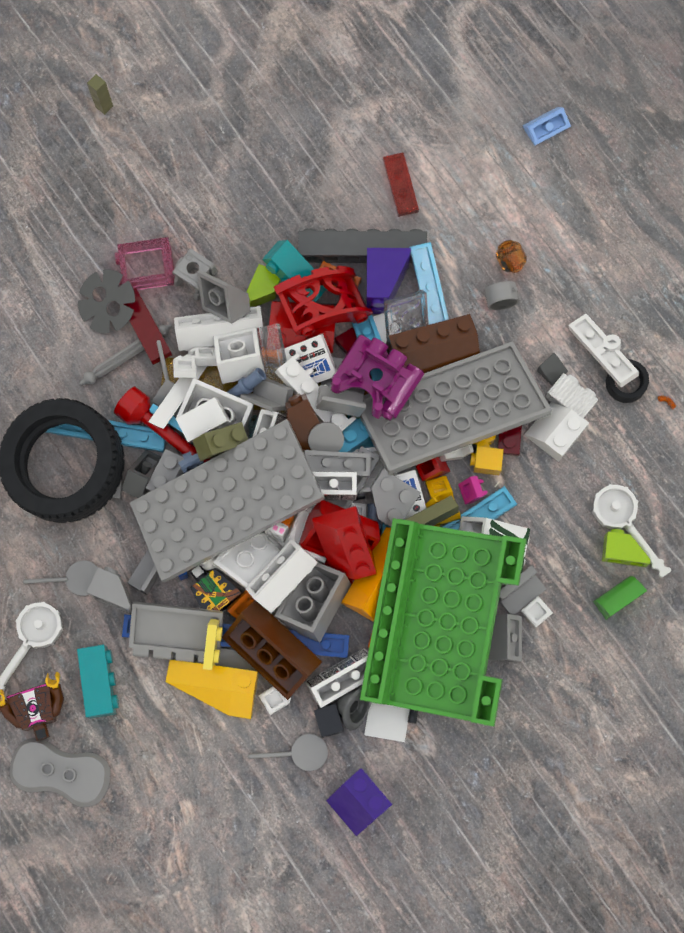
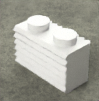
M565 373L561 375L545 397L550 402L572 409L582 418L587 416L598 401L596 394L591 389H584L578 384L579 382L574 376H567Z

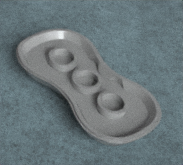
M31 738L21 742L16 748L10 763V778L13 784L20 790L25 792H54L79 807H91L98 804L105 796L110 783V767L104 758L95 753H66L44 739L36 741V738Z

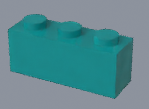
M288 240L278 241L262 259L267 264L266 268L281 279L280 283L299 274L301 278L312 275L311 270H314ZM323 285L320 286V291L313 300L314 302H317L327 290ZM306 289L307 292H310L306 297L313 294L312 289Z
M105 645L77 649L86 718L91 719L115 715L116 708H119L118 696L114 695L113 692L116 678L115 673L110 670V663H113L111 649L108 650Z

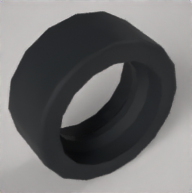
M632 359L628 360L639 371L638 377L640 379L639 388L635 392L625 393L620 391L615 385V380L609 374L606 377V389L609 395L622 403H632L639 400L649 385V374L646 368L641 363Z

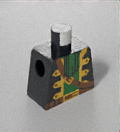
M197 566L190 572L196 580V583L190 589L201 609L224 611L242 594L217 569L207 574L202 566Z

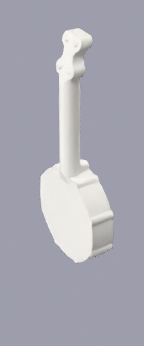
M609 484L594 496L592 514L603 528L620 530L625 528L651 559V568L658 570V576L663 578L669 574L671 568L664 566V560L656 556L632 524V521L636 519L638 500L628 487Z
M45 602L26 605L16 619L18 637L24 642L0 676V689L3 691L5 690V684L31 647L37 649L54 645L61 635L63 624L60 612Z

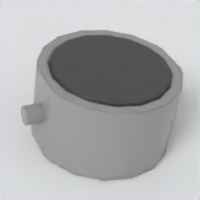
M504 281L495 283L484 290L489 310L511 308L520 302L515 282Z

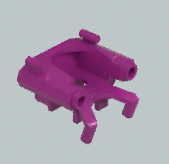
M359 335L332 376L331 391L339 394L350 388H361L367 391L373 399L372 416L377 419L382 416L391 421L392 418L398 416L424 373L412 364L404 365L407 357L398 350L392 349L388 355L386 351L388 346L377 338L370 340L363 335ZM375 368L383 372L382 378L378 381H373L369 377L371 370Z

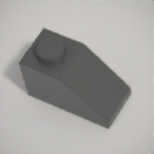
M146 449L128 469L122 491L137 498L147 494L146 486L161 456Z

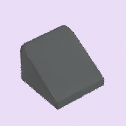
M555 353L548 357L537 370L552 386L563 373L566 374L568 372Z

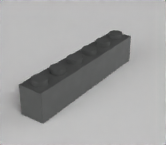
M308 228L299 231L298 252L308 263H322L323 261L327 263H367V248H409L427 243V231L412 229L410 231H401L399 229H390L389 231H380L378 229H369L367 231H358L357 229H347L346 231L326 229L325 231H316L315 229Z

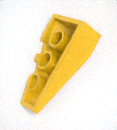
M169 660L165 682L228 716L251 719L259 674L257 671L214 665L212 670L203 669V664Z

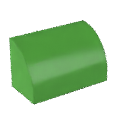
M629 576L593 602L607 620L643 595L647 590L635 577Z

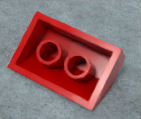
M272 301L268 349H284L323 334L330 353H333L336 324L319 328L309 336H300L294 333L282 302ZM290 302L292 308L297 305L296 302ZM320 304V305H323V306H326V307H329V308H333V309H334V307L336 306V305ZM304 307L295 312L299 324L311 320L310 316H304L301 319V315L306 309Z
M325 500L317 503L308 515L299 545L305 550L326 558L312 518L345 508ZM360 515L373 551L381 540L379 523Z
M356 506L312 518L330 568L343 572L348 578L354 580L377 574L374 555Z

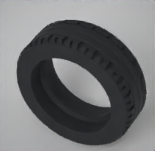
M67 398L44 400L41 403L30 406L26 411L24 410L6 430V434H4L3 441L0 444L1 482L9 497L20 508L41 519L56 523L80 521L82 518H88L95 514L96 511L101 510L116 493V488L119 487L123 477L122 473L124 472L125 465L122 441L114 426L89 405ZM62 424L75 425L84 429L96 445L97 460L95 469L88 482L74 494L64 498L46 496L40 493L29 480L27 466L30 451L38 438L48 429Z

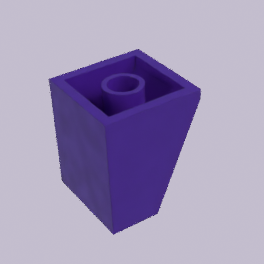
M367 248L366 307L372 309L373 314H381L389 310L409 269L411 248Z
M362 768L326 800L355 836L360 834L392 805Z

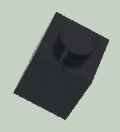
M329 703L322 708L317 705L318 709L314 710V714L322 739L344 732L336 704L331 705Z

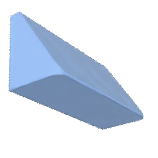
M556 107L523 125L525 132L534 145L571 127L563 107Z

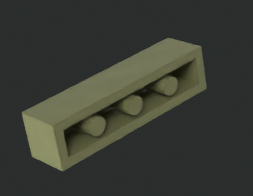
M95 74L87 82L95 107L105 115L113 107V103L106 82Z
M451 495L405 520L434 526L459 513V506Z

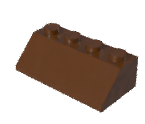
M470 314L389 335L386 341L388 355L392 349L398 350L407 357L404 365L412 364L422 370L423 373L480 353L478 333Z
M256 600L240 613L222 636L224 641L287 700L322 663L311 650Z

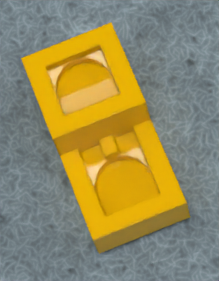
M447 476L425 482L430 499L434 495L439 496L441 501L451 495L453 497V491ZM460 511L439 524L442 525L461 519Z

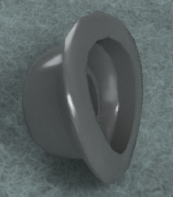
M362 687L339 697L337 702L338 713L343 718L345 727L350 731L357 729L363 723L372 703L360 700Z

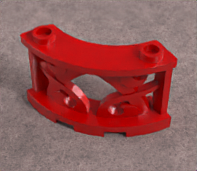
M337 266L336 270H329V267L311 270L312 275L301 278L299 274L274 286L275 292L279 295L291 322L294 333L300 336H309L315 330L341 322L362 323L368 319V316L373 314L372 309L367 308L353 279L357 275L351 267ZM321 285L331 293L340 295L334 309L313 301L318 295ZM306 289H312L313 294L309 297H306L310 293L307 292ZM288 297L297 303L294 308H292ZM304 307L306 309L302 313L301 319L304 316H310L311 320L299 324L295 312Z

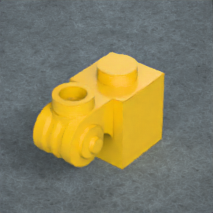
M496 435L473 443L476 445V451L471 453L470 466H474L473 473L500 475L504 449L491 448L489 446L494 442Z

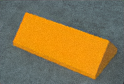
M389 527L385 528L380 537L381 540L372 551L377 574L354 580L341 602L372 622L375 619L391 528Z

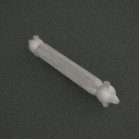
M162 324L157 325L162 336L167 337L172 325ZM136 340L96 366L92 372H85L80 384L93 385L96 378L105 376L145 350L140 340Z

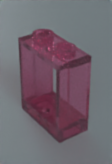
M169 237L117 244L118 252H115L116 265H120V273L123 274L119 285L129 281L133 289L136 288L137 290L174 285L175 275L172 274L174 265ZM162 250L165 273L128 279L125 254Z

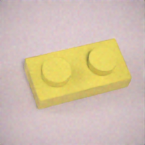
M210 619L207 627L203 669L212 670L214 664L219 663L220 658L217 641L222 639L223 627H219L220 620Z

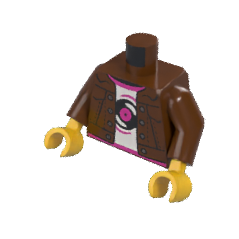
M59 672L55 674L56 680H51L47 673L46 684L6 696L7 700H5L4 691L0 689V711L4 718L16 728H21L24 731L33 729L36 741L50 737L47 724L56 722L57 716L61 712L64 696L61 684H59Z

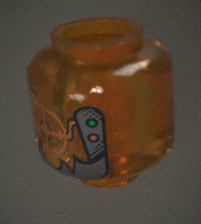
M513 240L502 242L495 254L502 270L505 272H519L527 261V256L521 244Z

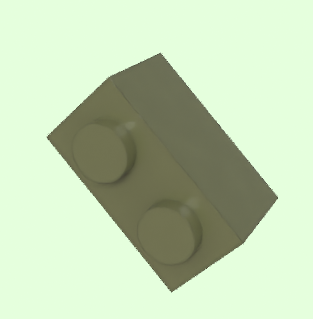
M242 422L204 433L192 441L200 461L236 448L237 445L248 440Z

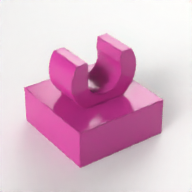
M471 476L458 484L465 505L474 503L488 493L487 490L482 491L480 484L484 483V481L478 479L477 476Z

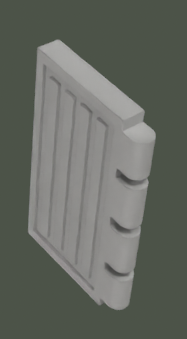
M134 601L131 612L129 648H133V656L149 658L150 650H153V658L172 660V653H176V661L194 662L195 655H199L198 663H203L208 623L210 619L220 620L219 627H223L224 611ZM217 641V649L219 650L221 649V641Z

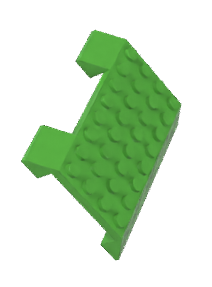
M393 518L360 700L495 727L503 679L486 676L501 584L519 586L527 539L449 529Z

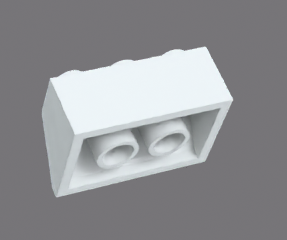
M193 378L177 417L216 397L221 402L230 422L224 423L211 431L242 422L246 432L249 427L254 404Z

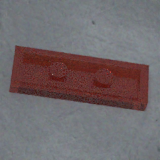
M404 152L384 156L383 162L398 217L418 213L419 207Z

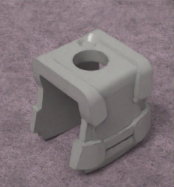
M190 248L185 256L177 261L172 274L175 275L174 286H180L185 281L195 289L193 300L197 301L201 299L197 273L190 274L194 266L197 264L199 270L215 278L218 277V270L211 261Z

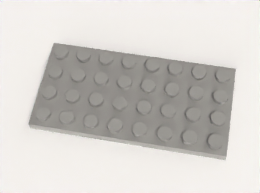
M512 341L424 373L398 416L392 418L391 421L382 416L379 419L372 416L373 399L370 394L364 395L363 404H366V409L360 415V418L388 475L551 415L552 409Z
M286 419L237 445L236 448L214 457L130 502V505L160 579L166 583L319 503L325 498L291 423Z

